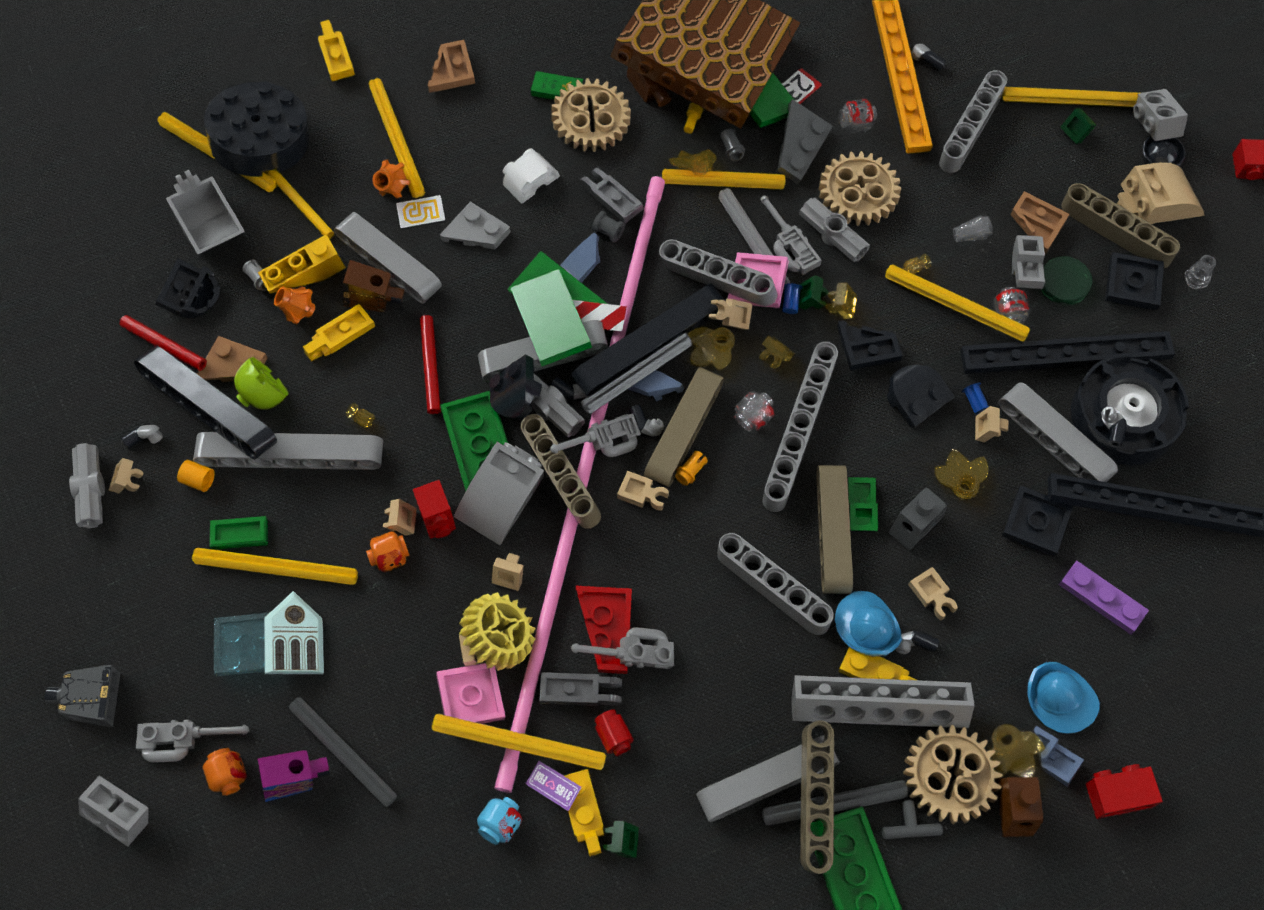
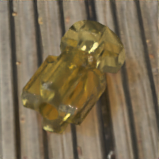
M925 253L920 257L921 260L915 257L905 261L903 268L915 274L923 269L922 266L928 269L932 265L930 257Z
M352 403L346 410L345 415L348 418L355 416L354 421L364 428L370 427L375 416L365 409L358 411L359 406L356 403Z

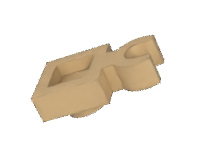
M726 299V302L724 300H711V304L717 305L718 312L717 314H709L710 319L723 320L722 325L749 330L753 304L734 299Z
M627 471L617 493V498L642 508L645 501L650 502L654 509L663 510L664 503L657 501L656 497L663 496L668 498L669 491L664 487L652 488L653 480Z
M933 567L909 582V587L925 607L931 603L933 604L934 614L939 620H943L946 616L942 611V606H947L952 613L957 610L956 602L945 596L950 589Z

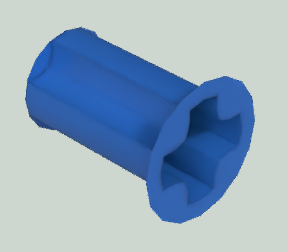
M784 284L783 312L796 314L798 313L800 290L803 287L798 284Z
M981 383L972 384L961 391L966 394L975 415L989 407L980 389Z

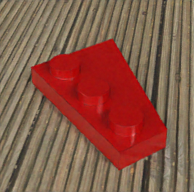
M575 586L591 646L612 649L620 647V639L626 637V633L630 630L632 588ZM594 654L599 673L627 674L628 667L625 664H620V659L615 658V656Z

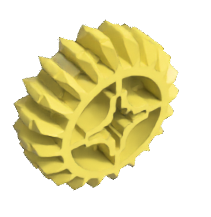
M498 592L493 593L491 596L487 593L472 601L470 606L464 610V617L459 623L463 627L459 635L466 637L462 645L469 646L471 649L468 655L475 654L478 657L477 663L485 661L487 669L495 666L497 671L503 670L505 667L507 669L513 668L524 661L525 657L533 649L531 645L536 640L532 636L536 628L529 625L533 617L525 616L526 608L520 609L517 606L518 600L510 602L509 595L500 597Z

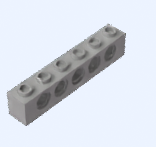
M795 675L791 697L793 721L808 722L822 720L832 723L950 727L954 725L955 728H969L975 707L971 683Z

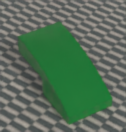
M848 477L850 531H878L876 478Z

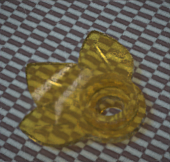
M709 149L694 155L681 150L678 158H670L669 162L673 166L689 169L696 175H705L712 170L713 163L716 162V155Z
M700 327L687 334L691 338L692 344L696 346L691 355L692 365L704 367L713 363L714 367L719 371L729 365L732 359L731 349L735 344V337L729 329L720 327L713 331L707 327ZM722 339L725 340L726 343L721 344L717 341Z
M953 449L947 458L946 466L935 467V475L942 485L952 488L956 496L962 499H971L978 493L979 484L987 478L988 463L984 456L969 462L958 450ZM961 484L968 485L969 490L963 489Z
M1004 724L998 726L992 734L994 747L991 750H995V753L990 759L991 761H1000L1001 764L994 771L1001 773L1002 777L1009 770L1020 777H1033L1036 768L1033 755L1045 750V747L1036 734L1030 731L1019 732L1016 727ZM1011 735L1013 738L1012 743L1009 745L1003 744V736Z

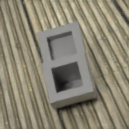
M1016 236L1012 255V275L1016 277L1017 287L1043 289L1045 283L1043 237Z

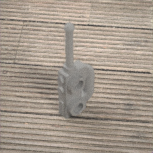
M762 196L760 199L761 203L766 206L782 228V232L777 234V241L774 243L773 248L777 256L788 257L787 269L791 272L800 271L803 275L819 267L822 260L808 243L807 237L802 235L801 229H798L796 225L791 227L789 224H786L768 200L769 198ZM786 250L791 251L792 254L795 256L794 261L786 252Z
M633 413L626 414L611 421L603 420L599 425L594 423L591 425V428L587 429L588 432L584 436L557 445L553 444L550 451L558 453V451L585 442H592L595 451L601 449L602 453L607 457H616L634 450L638 442L637 436L641 435ZM622 437L623 443L613 446L612 440Z
M632 628L626 633V637L620 639V647H616V649L578 645V643L571 646L573 653L581 652L615 656V658L620 659V664H625L627 667L637 665L638 668L648 666L670 669L674 666V642H668L666 634L657 629ZM640 639L655 641L654 646L644 645L640 643Z
M171 720V723L138 724L136 749L141 751L143 758L148 762H175L185 758L189 749H194L195 738H200L201 735H245L249 732V727L243 725L201 728L196 726L191 720H184V722ZM174 744L175 750H157V745Z

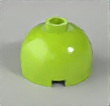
M255 357L246 360L236 372L234 383L239 393L236 397L246 407L252 405L256 409L263 410L274 408L289 393L280 379L277 378L275 380L270 374L272 371Z

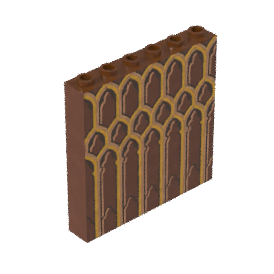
M643 0L617 38L610 57L741 129L791 42L800 22L761 0Z

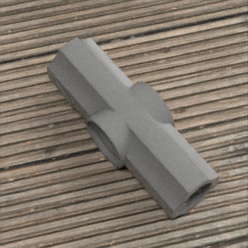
M810 198L800 209L799 215L822 234L821 237L824 243L829 246H836L853 262H858L869 250L870 245L847 226V220L843 215L832 213L816 198Z
M534 374V380L542 384V389L539 397L534 396L531 407L537 415H540L545 421H551L568 438L575 436L585 424L584 418L566 403V399L556 387L552 385L547 386Z
M78 444L72 449L73 476H70L69 479L70 491L75 500L76 524L78 527L94 528L103 523L101 496L105 494L104 479L99 468V450L96 445Z

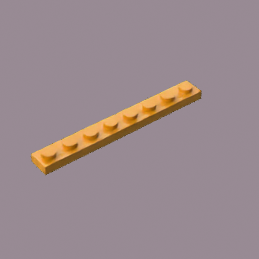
M872 0L906 153L929 152L933 145L898 0Z

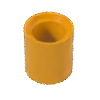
M185 460L179 468L177 481L206 492L213 483L215 472L212 468Z

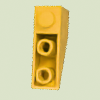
M324 235L264 268L258 274L268 292L274 293L281 287L295 288L323 281L345 269V266L327 235Z

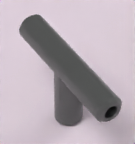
M912 800L902 803L905 826L882 828V837L884 839L941 836L943 834V827L940 823L917 825L915 805Z

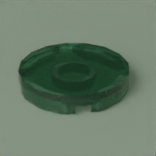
M1068 256L1056 257L1049 260L1043 266L1045 283L1041 290L1053 302L1059 304L1063 302L1070 305L1082 301L1088 295L1093 282L1091 272L1078 259Z

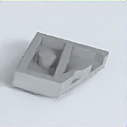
M470 201L440 234V238L443 242L449 243V240L463 241V244L468 246L479 245L483 248L496 249L511 231L510 226Z

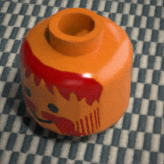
M393 531L372 538L370 540L371 549L366 551L371 566L377 565L381 572H387L405 565L406 557L410 556L403 536H398Z
M223 748L210 753L207 756L208 760L203 764V771L209 789L213 792H222V795H230L240 790L239 785L247 777L240 754L231 751L230 748Z

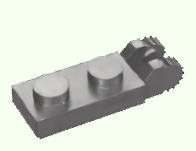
M597 167L591 173L594 179L598 181V184H595L585 176L580 179L582 187L624 223L643 210L641 201L613 177L606 175Z
M541 673L540 704L592 706L601 704L616 706L621 704V696L598 694L599 686L604 688L621 687L622 680L617 677H600L599 674Z

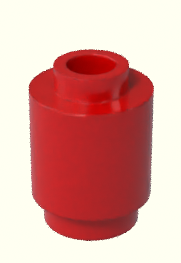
M612 709L595 718V729L608 754L614 753L615 756H619L631 749L630 744L634 739L621 714H617L615 709Z

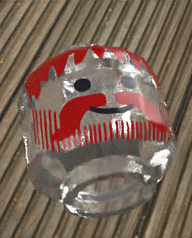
M867 99L846 102L843 109L839 111L841 127L843 129L846 128L849 133L870 130L873 126V121L877 120L876 107L874 105L871 106Z
M1006 287L993 299L995 312L1018 323L1024 324L1030 315L1027 295L1022 290Z
M751 391L736 404V415L734 417L745 430L750 431L752 429L758 431L774 417V409L772 408L774 402L765 392L759 394Z

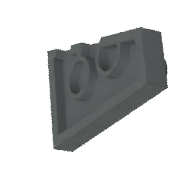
M792 99L788 105L787 111L789 113L785 122V135L781 145L777 171L798 184L833 126Z

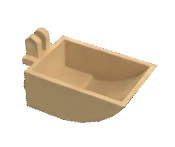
M1160 162L1134 166L1121 183L1124 192L1117 195L1119 201L1116 204L1150 224L1205 216L1204 210L1183 170L1178 165Z

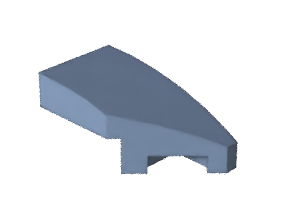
M595 233L591 234L560 265L581 283L595 266L600 263L598 253L599 236Z
M655 370L628 388V390L649 397L653 395L654 399L659 401L663 395L670 392H682L684 387L675 379Z
M1036 726L1034 728V737L1042 770L1068 787L1083 765L1084 759L1059 745L1056 737Z

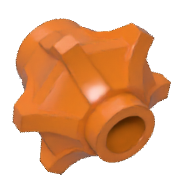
M388 160L382 161L381 169L373 175V185L382 196L388 193L398 199L402 197L401 191L405 185H410L411 180L406 179L403 171L405 165L402 162L395 165L390 164Z
M303 286L297 289L281 287L275 295L274 305L284 312L287 321H292L296 325L302 318H310L315 311V304L311 301L312 290L306 289Z

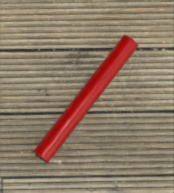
M124 315L120 319V326L154 346L161 347L170 355L198 371L205 369L207 360L128 315Z
M425 315L420 318L427 413L438 414L441 412L434 323L432 316Z

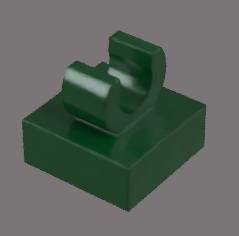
M1077 108L1060 128L1075 144H1079L1095 128L1096 124L1081 108Z
M815 275L800 284L803 288L800 290L799 308L806 310L813 306L816 309H820L826 306V302L820 299V297H824L829 292L826 288L822 287L824 279Z
M614 821L613 827H607L604 833L612 835V844L603 845V849L625 858H636L639 827L625 821Z

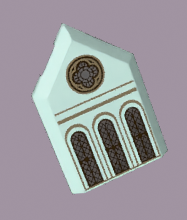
M294 591L264 618L265 674H324L322 617Z

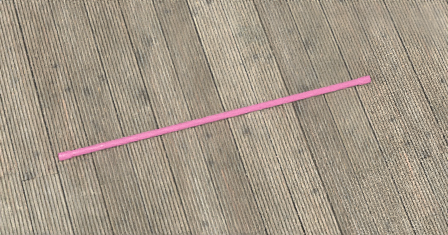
M652 177L646 196L647 201L620 306H627L623 330H613L609 347L626 335L658 204L661 201L665 186V180L661 177ZM608 403L592 413L588 429L594 423L601 424V421L605 418ZM592 442L584 443L577 470V475L586 489L596 454ZM569 508L566 512L534 637L536 640L532 645L533 649L530 653L511 731L525 734L578 525ZM506 748L494 789L506 793L512 792L520 751Z

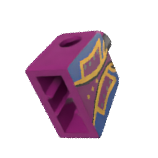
M306 750L258 758L265 802L313 789L312 778L330 775L327 757L309 761ZM296 771H300V772H301V773H299V774H293V773L296 772Z

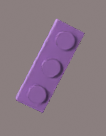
M1077 560L1059 584L1129 634H1132L1149 611Z

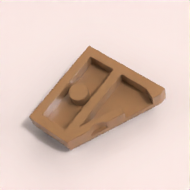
M464 40L440 45L438 59L433 67L434 73L432 79L428 82L430 93L475 84Z
M1025 191L1011 212V216L1028 236L1043 237L1045 255L1069 216L1063 210Z
M218 336L205 358L207 360L205 369L198 371L197 375L204 380L220 379L221 382H232L237 370L246 360L255 357L265 364L267 356L264 352Z

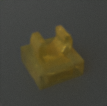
M847 282L838 283L836 291L828 293V297L834 303L826 304V308L830 313L839 312L843 319L853 318L857 295Z
M768 336L762 343L767 349L760 354V359L766 360L772 354L774 362L770 367L776 369L780 366L781 360L789 362L795 353L775 337Z

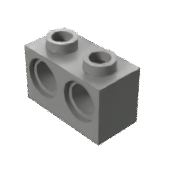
M1167 89L1138 93L1137 102L1133 108L1134 116L1155 141L1184 135L1188 114Z
M98 776L78 798L79 815L126 846H129L148 824V807L101 776Z

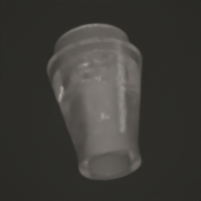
M979 215L958 227H954L953 235L955 241L986 240L988 236L993 235L989 217Z
M1204 255L1186 270L1185 280L1188 286L1194 289H1201L1209 285L1213 269L1216 265L1214 257Z

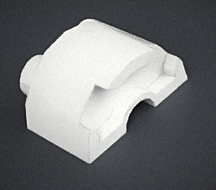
M530 148L515 162H509L504 167L503 186L522 204L535 195L536 190L541 185H549L559 178L560 175L539 153Z

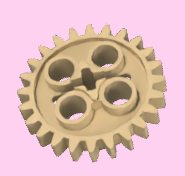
M586 78L585 84L582 85L579 80H576V87L567 84V91L561 89L560 97L555 96V104H552L551 113L553 129L558 130L559 138L565 136V144L573 141L574 149L579 145H583V151H586L588 146H591L593 152H596L597 146L600 145L603 150H606V143L615 146V139L621 141L622 134H627L631 108H628L629 101L623 100V92L617 93V86L609 89L608 81L603 85H599V79H596L594 84H591L589 78ZM587 98L592 99V115L594 119L595 132H591L590 130V114L588 111Z
M860 151L859 157H855L853 152H850L849 158L841 154L839 161L832 159L831 166H825V171L821 174L819 198L824 199L823 205L825 207L830 206L832 213L837 212L846 217L847 224L851 220H855L856 225L859 226L861 220H864L867 226H870L871 219L879 223L881 216L887 219L889 212H894L900 198V178H895L896 170L889 171L890 163L881 164L882 157L876 161L873 160V153H870L867 158L864 157L862 151Z
M951 725L946 733L944 728L939 726L936 730V735L931 730H928L925 734L926 739L920 736L916 740L919 747L912 745L909 749L910 753L914 756H907L905 762L912 766L903 771V774L912 777V779L906 782L907 787L915 788L910 798L920 797L921 801L917 807L922 808L927 805L929 807L928 816H931L935 811L939 812L940 822L947 815L950 817L951 824L957 822L959 815L964 823L969 821V813L975 819L981 816L979 809L987 812L990 809L987 801L994 803L997 800V797L992 792H998L1002 787L994 782L1002 777L1001 773L994 771L1001 764L1000 761H991L990 759L994 755L995 750L986 752L984 748L988 741L976 742L977 732L972 734L971 737L966 736V727H963L959 733H956L954 725ZM956 749L960 750V757L954 771V775L957 778L951 783L950 798L946 799L945 792L951 779V773L948 771L954 765ZM935 750L945 751L948 755V761L939 760L935 755ZM964 759L973 760L976 763L977 770L971 771L967 769ZM928 778H937L941 783V789L935 790L931 788ZM957 787L967 788L970 793V799L961 798L957 792Z

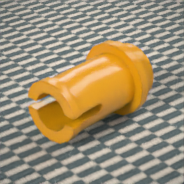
M694 451L686 463L676 469L675 477L681 484L687 486L689 483H693L696 474L708 462L705 456L701 460L699 459L703 455L701 452Z

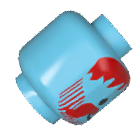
M507 797L503 800L491 799L477 818V824L480 827L478 829L479 834L495 845L499 842H508L522 823V817L518 812V804Z

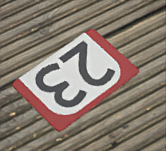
M802 68L782 84L799 104L822 86L819 81Z

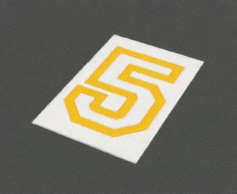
M440 195L396 203L401 228L445 220Z

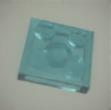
M269 613L214 618V674L216 676L265 671L264 618Z

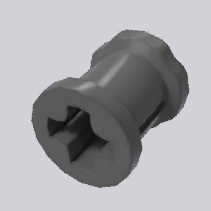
M601 211L596 216L592 224L593 232H600L608 236L612 242L618 241L625 228L624 222L615 221L608 217L604 211Z

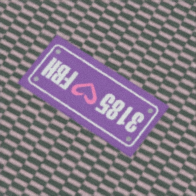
M538 761L526 782V785L569 811L582 788Z

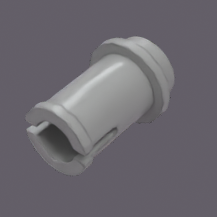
M249 260L244 264L243 272L254 282L256 289L267 291L265 284L258 274L263 269L256 260Z

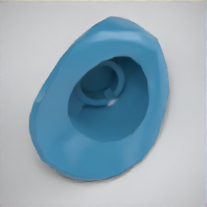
M856 591L846 596L838 604L835 614L837 632L844 643L850 648L862 654L876 657L886 656L900 645L902 638L898 621L888 606L874 593Z
M1046 662L1033 669L1028 682L1027 696L1030 707L1045 726L1061 733H1076L1095 721L1100 709V703L1095 691L1082 676L1058 662Z

